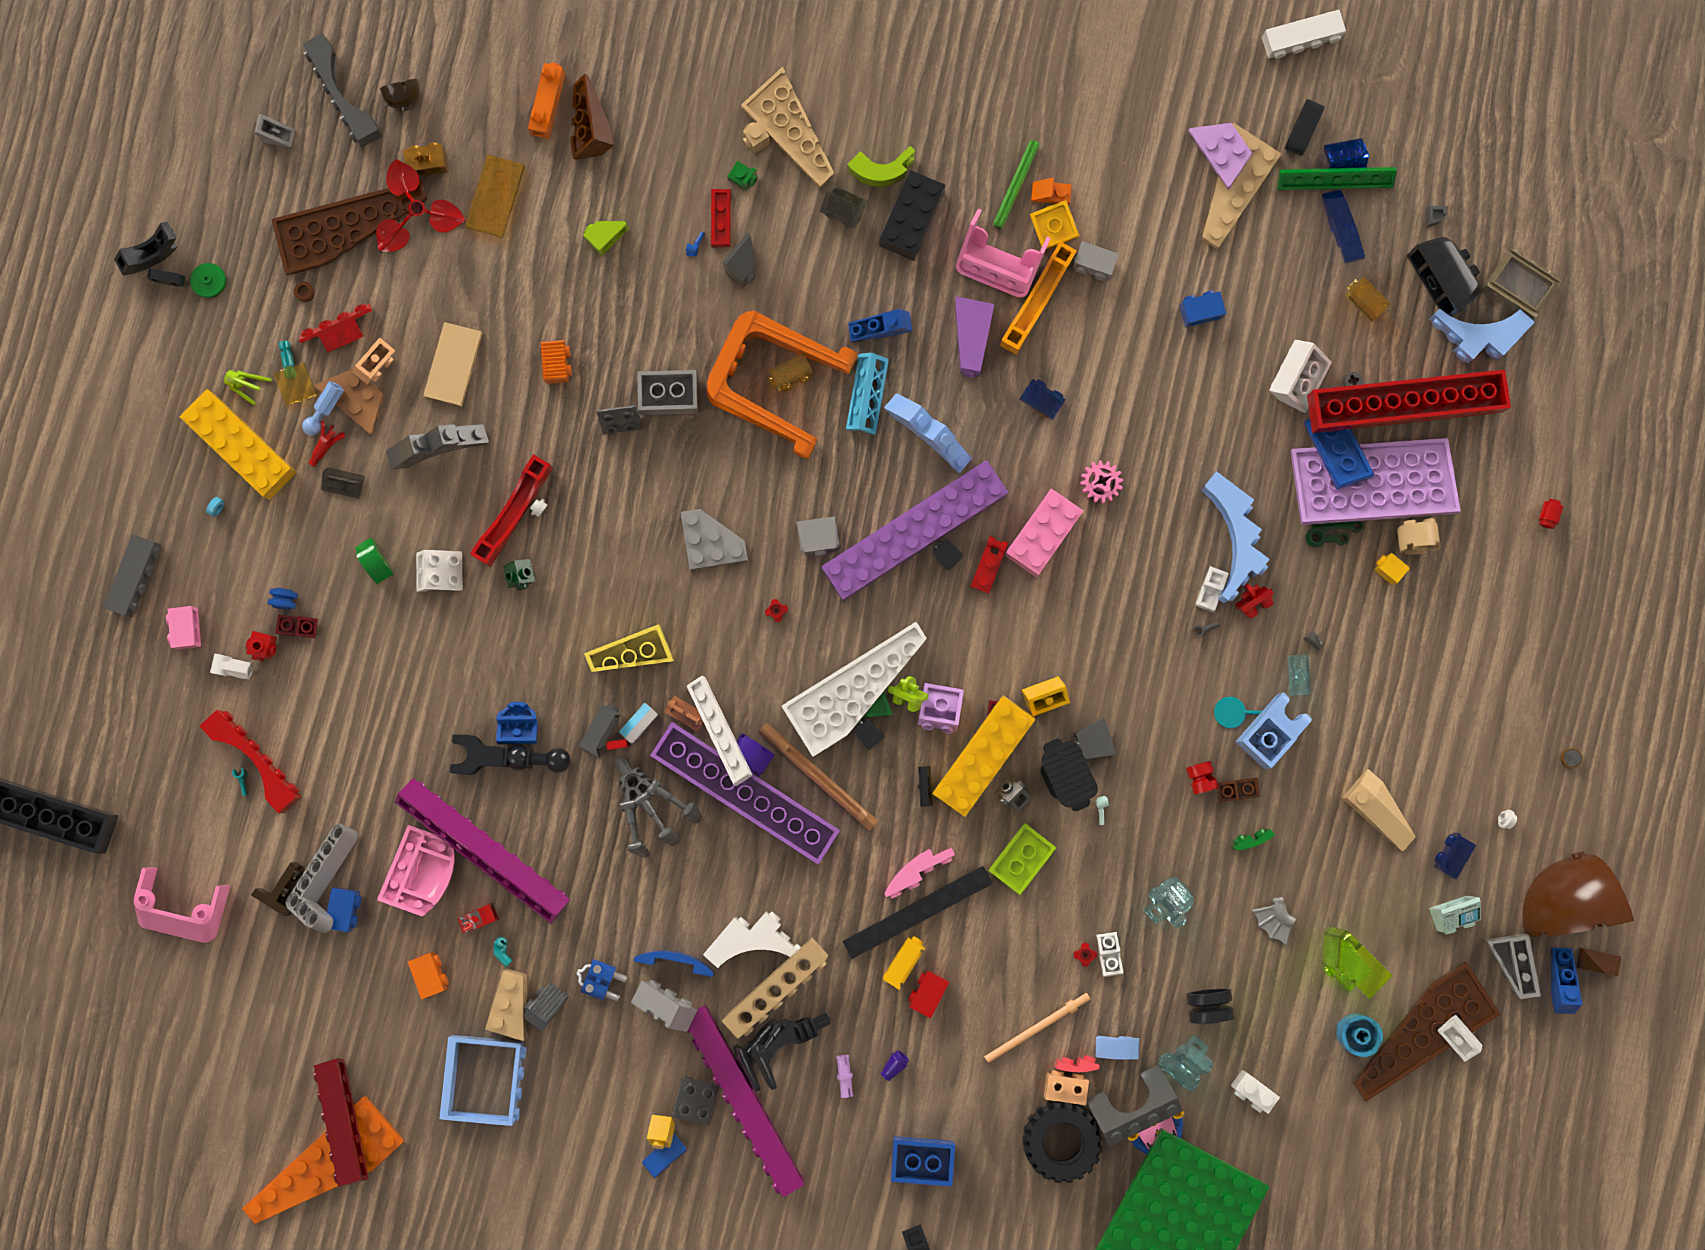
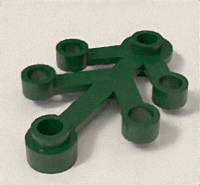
M1361 521L1325 523L1322 527H1320V524H1311V529L1307 531L1305 540L1309 546L1314 548L1320 547L1324 542L1337 543L1343 546L1349 542L1347 534L1329 535L1326 533L1330 529L1351 530L1357 533L1363 529V523ZM1354 523L1359 524V530L1354 528ZM1312 535H1316L1318 540L1313 541ZM1340 536L1345 537V543L1339 540Z

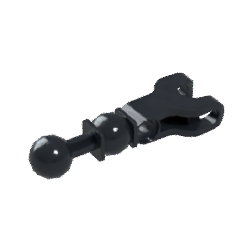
M454 734L452 735V743L464 746L467 750V757L462 763L451 764L449 772L473 775L484 766L511 767L513 770L519 771L525 768L532 769L533 765H545L552 772L561 773L567 770L571 760L569 753L562 748H554L548 754L534 753L533 749H527L521 745L512 748L486 746L477 736Z

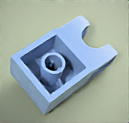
M1284 692L1277 694L1235 741L1263 769L1272 768L1312 720L1306 713L1298 715L1293 720L1288 719L1285 715V707L1289 702V697Z

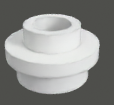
M543 498L541 501L536 499L530 507L532 510L531 515L539 517L546 508L547 504Z
M1512 810L1503 811L1498 817V825L1503 829H1511L1517 822V816Z

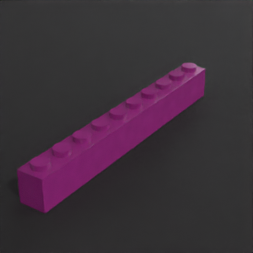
M412 778L397 794L395 804L550 924L566 908L570 899L563 891L557 890L551 885L549 880L540 877L532 867L526 866L515 854L509 853L501 843L495 842L484 830L478 829L470 819L464 818L453 806L447 805L439 795L429 791L422 782Z
M704 1004L698 1008L687 1033L691 1032L694 1037L692 1042L696 1050H701L704 1055L702 1060L705 1066L713 1071L714 1075L712 1078L717 1087H722L724 1091L722 1096L725 1102L732 1105L734 1109L732 1114L737 1122L741 1121L744 1127L742 1132L747 1140L751 1139L754 1145L752 1150L757 1158L761 1157L764 1163L762 1165L764 1172L767 1176L771 1175L774 1181L772 1183L774 1190L777 1194L781 1193L782 1197H785L804 1186L805 1181L755 1091L749 1084L708 1007Z

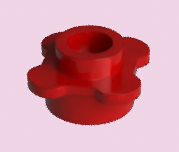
M773 599L769 608L765 610V614L774 618L775 622H781L784 613L788 612V607L779 603L777 599Z
M1082 943L1081 948L1078 951H1074L1073 957L1078 959L1083 967H1088L1090 962L1097 958V952L1090 949L1088 943Z

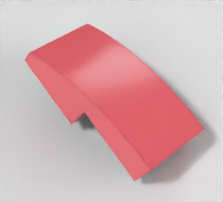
M1084 1055L1083 1058L1078 1057L1076 1064H1073L1074 1060L1062 1057V1060L1056 1059L1055 1062L1056 1069L1069 1072L1093 1071L1099 1069L1100 1065L1095 1062L1096 1058Z

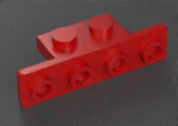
M360 304L350 313H347V311L340 313L336 316L337 319L325 320L319 323V327L315 329L307 328L301 332L299 342L303 343L319 336L327 353L363 337V333L355 319L371 312L372 306L370 304Z

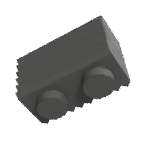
M552 982L546 987L542 985L535 994L537 998L534 1001L530 999L524 1007L526 1012L523 1018L540 1031L544 1030L569 998L565 992L559 990Z

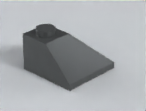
M749 233L743 237L723 261L725 273L742 287L746 284L749 285L755 278L753 245Z

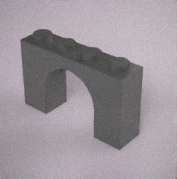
M1159 1065L1140 1073L1150 1095L1147 1103L1137 1111L1129 1113L1117 1111L1112 1107L1104 1091L1087 1099L1088 1107L1109 1146L1119 1143L1183 1111L1178 1097Z

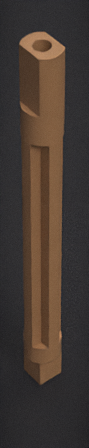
M766 723L758 731L763 738L803 771L868 831L878 822L875 817L800 753L770 724Z

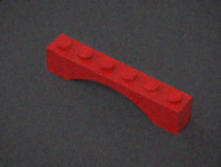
M534 454L523 469L509 500L492 525L479 538L470 553L471 556L489 567L493 565L552 472L553 467Z
M216 710L199 727L212 741L230 744L244 752L255 764L262 777L265 800L277 813H285L301 798L298 794L299 789L293 783H288L285 779V773L272 765L273 760L267 754L263 755L259 751L260 746L253 739L250 740L246 736L247 732L242 726H237L232 721L234 717L228 711Z

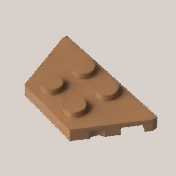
M353 369L314 386L322 393L329 381L340 385L344 392L337 401L336 406L370 435L374 434V425L376 418L378 419L379 407L382 404L384 394L371 383L367 385L353 374Z

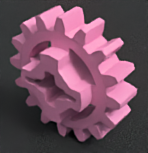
M1099 460L1097 466L1092 462L1091 469L1088 467L1084 469L1087 474L1081 475V478L1085 479L1080 482L1081 486H1085L1082 493L1088 492L1087 499L1093 497L1094 503L1100 499L1101 503L1104 504L1106 498L1111 502L1113 500L1112 495L1114 497L1119 495L1116 490H1122L1123 488L1119 485V483L1123 482V479L1118 478L1121 471L1115 472L1116 465L1112 468L1109 467V461L1103 465L1102 461ZM1093 474V482L1089 484V477ZM1099 478L1101 481L1107 480L1104 486L1103 484L1095 485L1099 481ZM1112 481H1114V487L1111 491L1109 485ZM1094 490L1101 492L1102 495L1095 493Z

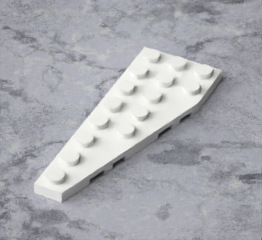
M917 622L782 705L783 710L813 757L850 733L927 638Z

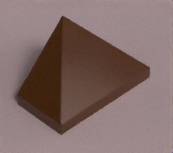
M1580 948L1577 968L1618 976L1621 956Z

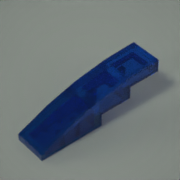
M1342 190L1322 194L1330 229L1334 231L1337 246L1341 248L1344 263L1364 260L1365 254L1360 236Z

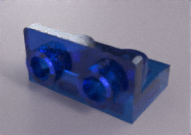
M1362 138L1324 145L1323 151L1329 163L1328 169L1367 167L1369 153Z
M1032 379L1019 400L1053 420L1066 399L1063 398V394L1059 391H1052L1047 388L1043 381Z
M1453 833L1446 838L1444 842L1446 846L1443 851H1440L1435 857L1434 861L1436 863L1434 867L1451 878L1457 879L1476 845L1462 837V834Z

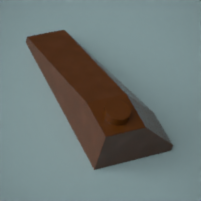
M584 74L574 83L573 107L576 108L571 124L575 126L574 136H571L570 143L572 156L575 160L604 155L614 146L610 124L589 76Z

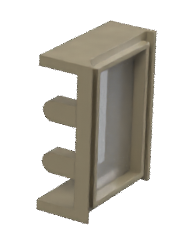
M1511 248L1505 253L1480 292L1484 293L1489 289L1497 294L1495 298L1497 302L1502 303L1506 300L1513 305L1511 310L1514 313L1521 309L1534 320L1561 280L1553 272L1541 268L1540 264L1536 261L1524 257V254L1519 250Z

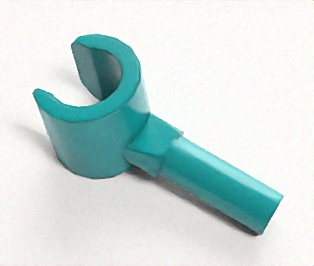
M241 767L242 773L240 776H238L236 769H233L232 775L238 779L242 796L247 795L245 786L247 771Z

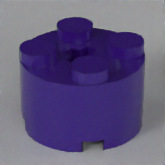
M741 733L736 742L751 773L759 777L760 774H763L775 754Z

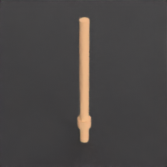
M1085 993L1074 1001L1071 999L1065 1003L1066 1006L984 1056L988 1063L992 1062L1068 1013H1074L1078 1010V1007L1091 1000L1090 997Z

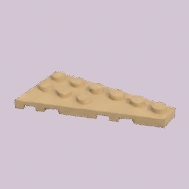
M781 67L741 104V108L755 122L760 121L770 138L821 189L834 176V172L786 76L784 68Z
M1233 123V126L1251 150L1252 157L1232 183L1231 189L1227 190L1219 176L1217 178L1202 235V240L1217 250L1281 156L1280 152Z

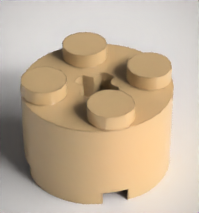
M1434 518L1425 519L1423 522L1416 523V520H1407L1403 522L1404 525L1399 526L1397 529L1401 554L1405 552V555L1425 554L1430 548L1433 551L1441 548L1438 524Z

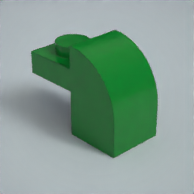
M372 537L355 547L359 562L376 584L393 575L389 563L380 553Z

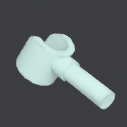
M1106 796L1096 799L1099 825H1104L1103 808L1109 806Z

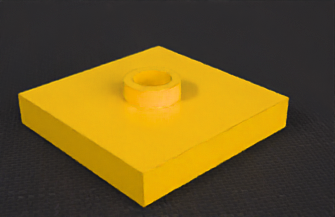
M1066 200L1030 214L1041 247L1046 238H1050L1046 250L1056 247L1060 241L1066 243L1080 237Z

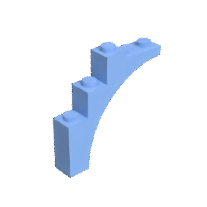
M1216 471L1201 491L1221 512L1228 526L1232 541L1233 558L1231 572L1226 586L1218 598L1222 603H1226L1229 600L1232 602L1239 593L1237 591L1240 585L1244 586L1250 579V576L1254 578L1266 571L1268 568L1266 563L1269 561V558L1253 547L1260 539L1258 534L1262 529L1245 517L1253 509L1251 504L1254 499Z

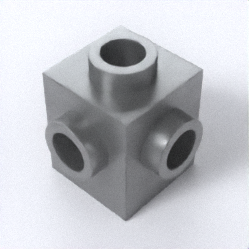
M1010 776L995 790L1001 796L999 800L1006 807L1010 805L1017 812L1031 799V796L1025 791L1026 786L1019 779L1015 782Z

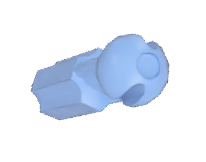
M331 381L328 382L314 405L316 412L313 417L306 418L302 423V429L305 434L314 436L321 431V419L324 415L331 413L344 392L340 385Z

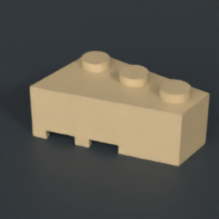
M511 969L503 970L485 1030L521 1041L528 1039L527 1020L523 1018L526 1012L524 1007L527 1004V974Z

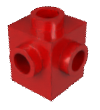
M252 631L251 637L248 638L245 645L246 654L252 655L251 659L261 662L264 661V658L271 660L277 650L275 645L277 637Z

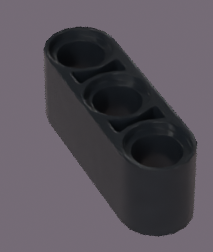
M1307 98L1284 149L1303 156L1325 106Z

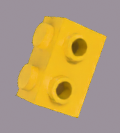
M1059 676L1022 689L1026 707L1033 716L1070 703L1067 688Z

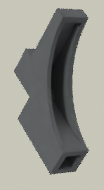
M455 424L439 425L426 434L408 435L388 449L386 453L391 470L409 468L418 462L443 453L486 445L489 441L484 424L455 426Z

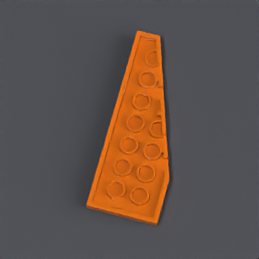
M364 1096L354 1105L367 1172H370L380 1165L405 1140L372 1102ZM326 1132L242 1208L255 1224L338 1186L333 1176L335 1170L329 1156L331 1150L326 1140Z

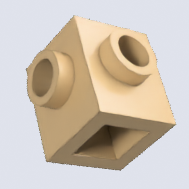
M760 121L752 122L744 128V138L742 141L747 149L751 148L754 154L770 145V136Z

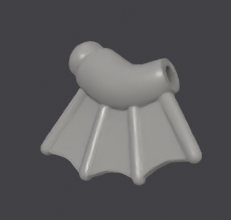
M1274 897V904L1272 906L1253 909L1252 912L1258 919V927L1266 930L1269 939H1278L1284 945H1287L1290 930L1296 918L1288 914L1283 897Z

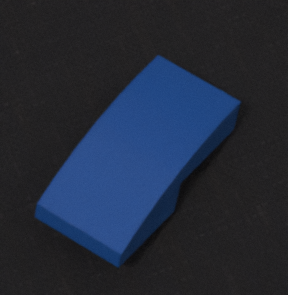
M674 1133L670 1148L655 1149L642 1161V1164L655 1179L669 1168L672 1162L683 1155L687 1149Z

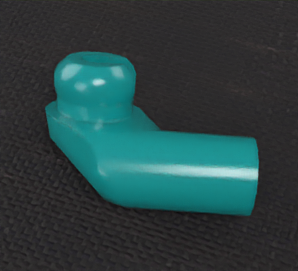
M499 937L494 942L493 955L506 968L513 960L506 954V938Z

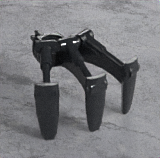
M827 1013L814 1019L804 1017L795 1022L788 1019L778 1021L770 1019L745 1047L738 1046V1044L733 1046L734 1055L749 1084L756 1092L760 1091V1085L753 1067L755 1062L771 1090L776 1089V1082L769 1064L775 1052L788 1043L802 1044L817 1037V1030L831 1024V1019Z

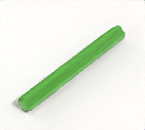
M1035 140L1029 141L993 225L999 229H1002L1038 150L1039 143Z

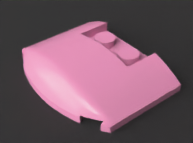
M408 825L377 900L422 917L426 915L439 902L450 883L455 863L454 848L437 835Z

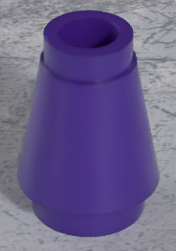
M899 1050L892 1053L881 1075L890 1081L908 1066V1057Z

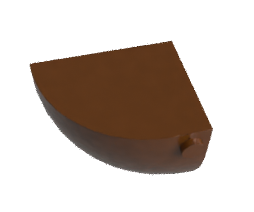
M1584 851L1573 853L1571 858L1558 861L1544 869L1530 885L1524 900L1522 918L1525 934L1529 935V937L1542 936L1541 933L1548 936H1557L1594 930V925L1610 927L1634 921L1626 895L1610 867L1598 856L1584 854Z

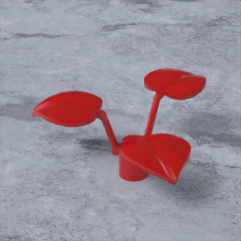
M395 159L390 164L386 175L388 189L396 196L405 193L411 202L408 205L409 215L400 225L394 219L383 220L378 225L376 238L379 251L394 252L403 248L408 243L410 234L408 230L402 227L412 216L418 217L424 212L430 214L429 223L431 227L441 233L449 232L465 221L461 211L447 200H435L431 204V211L427 210L423 202L414 200L409 194L419 185V176L416 170L398 159Z

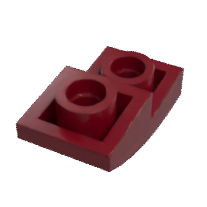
M278 614L275 634L316 639L318 619Z

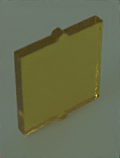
M305 363L293 367L287 366L286 369L273 373L286 405L298 401L303 402L304 399L317 395Z

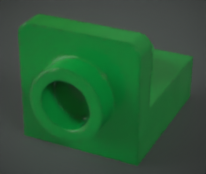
M738 160L727 175V179L746 191L750 186L753 187L758 179L755 168L752 167L750 169Z

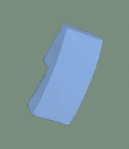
M1097 1036L1096 1057L1139 1059L1140 1038Z

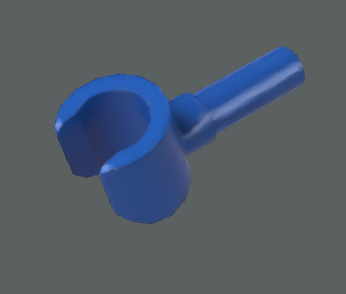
M700 232L694 245L687 244L686 255L697 256L698 246L705 235L704 232Z

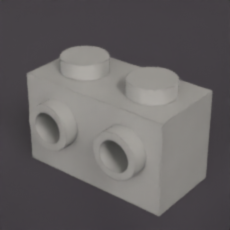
M1082 241L1072 268L1076 269V272L1086 275L1088 273L1094 275V278L1097 280L1109 281L1119 254Z

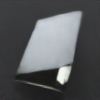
M326 468L322 472L321 490L359 499L365 476Z

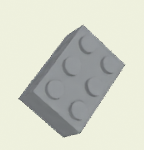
M697 370L637 372L638 411L640 415L699 413Z

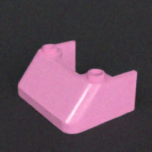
M978 209L969 226L956 262L957 271L964 276L1013 296H1026L1038 271L1050 238H1046L1040 252L1029 249L1024 252L1022 259L986 244L988 240L987 232L983 228L976 226L982 211Z
M142 868L134 896L137 921L142 928L202 943L211 942L217 937L230 889L229 885L216 886L211 905H197L193 909L190 918L153 909L155 895L151 891L158 868Z

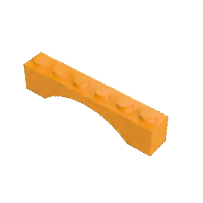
M1061 241L1059 242L1030 295L1000 343L1002 348L1017 356L1073 261L1077 250Z

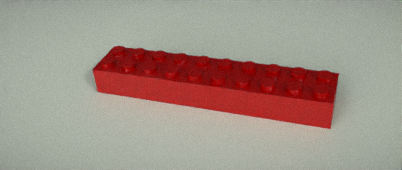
M1505 370L1314 389L1307 394L1312 433L1498 414L1511 408Z

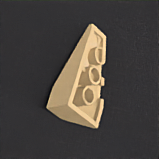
M1366 769L1341 798L1400 851L1403 852L1416 837L1385 784L1369 769Z

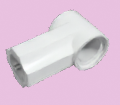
M214 654L210 673L250 679L253 673V663Z

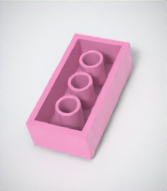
M1050 489L1004 556L1037 578L1083 513V510L1053 489Z

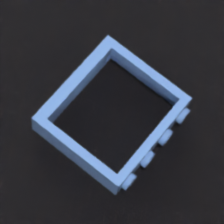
M460 1035L449 1036L439 1119L513 1126L520 1117V1108H517L518 1100H521L522 1088H519L520 1080H523L524 1077L522 1059H525L527 1048L524 1047V1041ZM460 1043L516 1048L509 1116L452 1111Z

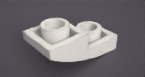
M1117 932L1097 935L1103 977L1123 975Z

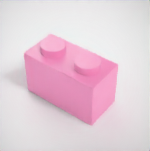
M187 606L168 609V614H166V623L169 626L167 640L171 648L178 650L201 647L198 608Z

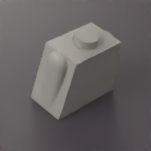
M835 516L796 522L800 551L805 553V555L815 553V556L827 555L826 552L836 551L839 548Z

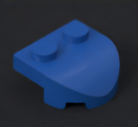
M512 702L502 712L499 711L496 718L498 723L497 744H537L538 720L535 711L528 704Z

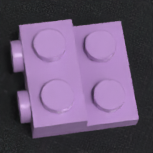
M925 683L923 692L928 694V700L922 702L918 725H921L924 730L938 728L946 734H951L953 731L957 732L964 690Z

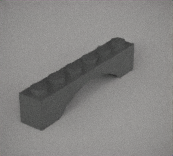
M321 33L303 43L306 49L303 52L309 63L313 61L315 67L312 69L318 79L322 77L324 83L321 85L327 95L331 93L334 98L331 102L335 109H340L343 115L340 118L346 127L349 126L352 131L349 134L355 143L359 142L364 147L382 137L370 114L354 107L341 95L335 76L337 55L325 35Z

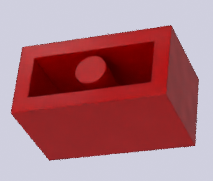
M927 970L925 973L921 972L917 980L919 986L916 991L912 990L907 1001L910 1002V1008L931 1018L949 981Z

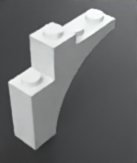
M766 911L752 929L748 928L750 924L745 919L735 917L703 955L719 968L726 960L742 952L772 950L791 957L801 946L798 944L794 946L789 942L791 938L786 933L776 931L781 926V923H779L780 918L772 911L770 914Z

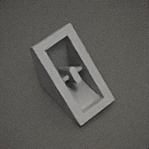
M259 114L255 134L264 143L290 148L296 129Z

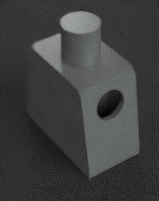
M1105 718L1074 733L1075 743L1080 747L1085 759L1116 755Z

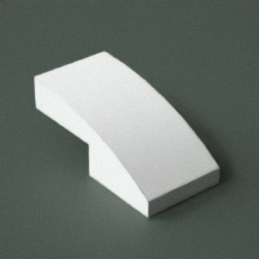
M1210 566L1195 606L1214 612L1229 573Z

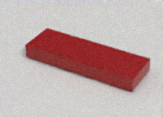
M711 189V247H731V189Z

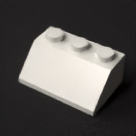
M1295 340L1269 391L1278 400L1306 413L1308 410L1307 394L1314 389H1319L1332 362L1314 343Z

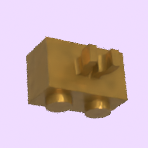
M429 143L427 146L419 147L414 145L408 147V149H403L405 164L414 168L419 177L448 172L446 153L442 144Z

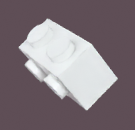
M1241 1070L1231 1084L1236 1089L1234 1094L1243 1101L1248 1098L1253 1102L1251 1106L1260 1113L1264 1110L1269 1114L1280 1098L1244 1070Z

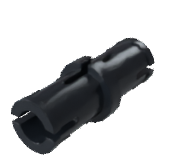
M931 766L918 767L920 807L933 806Z

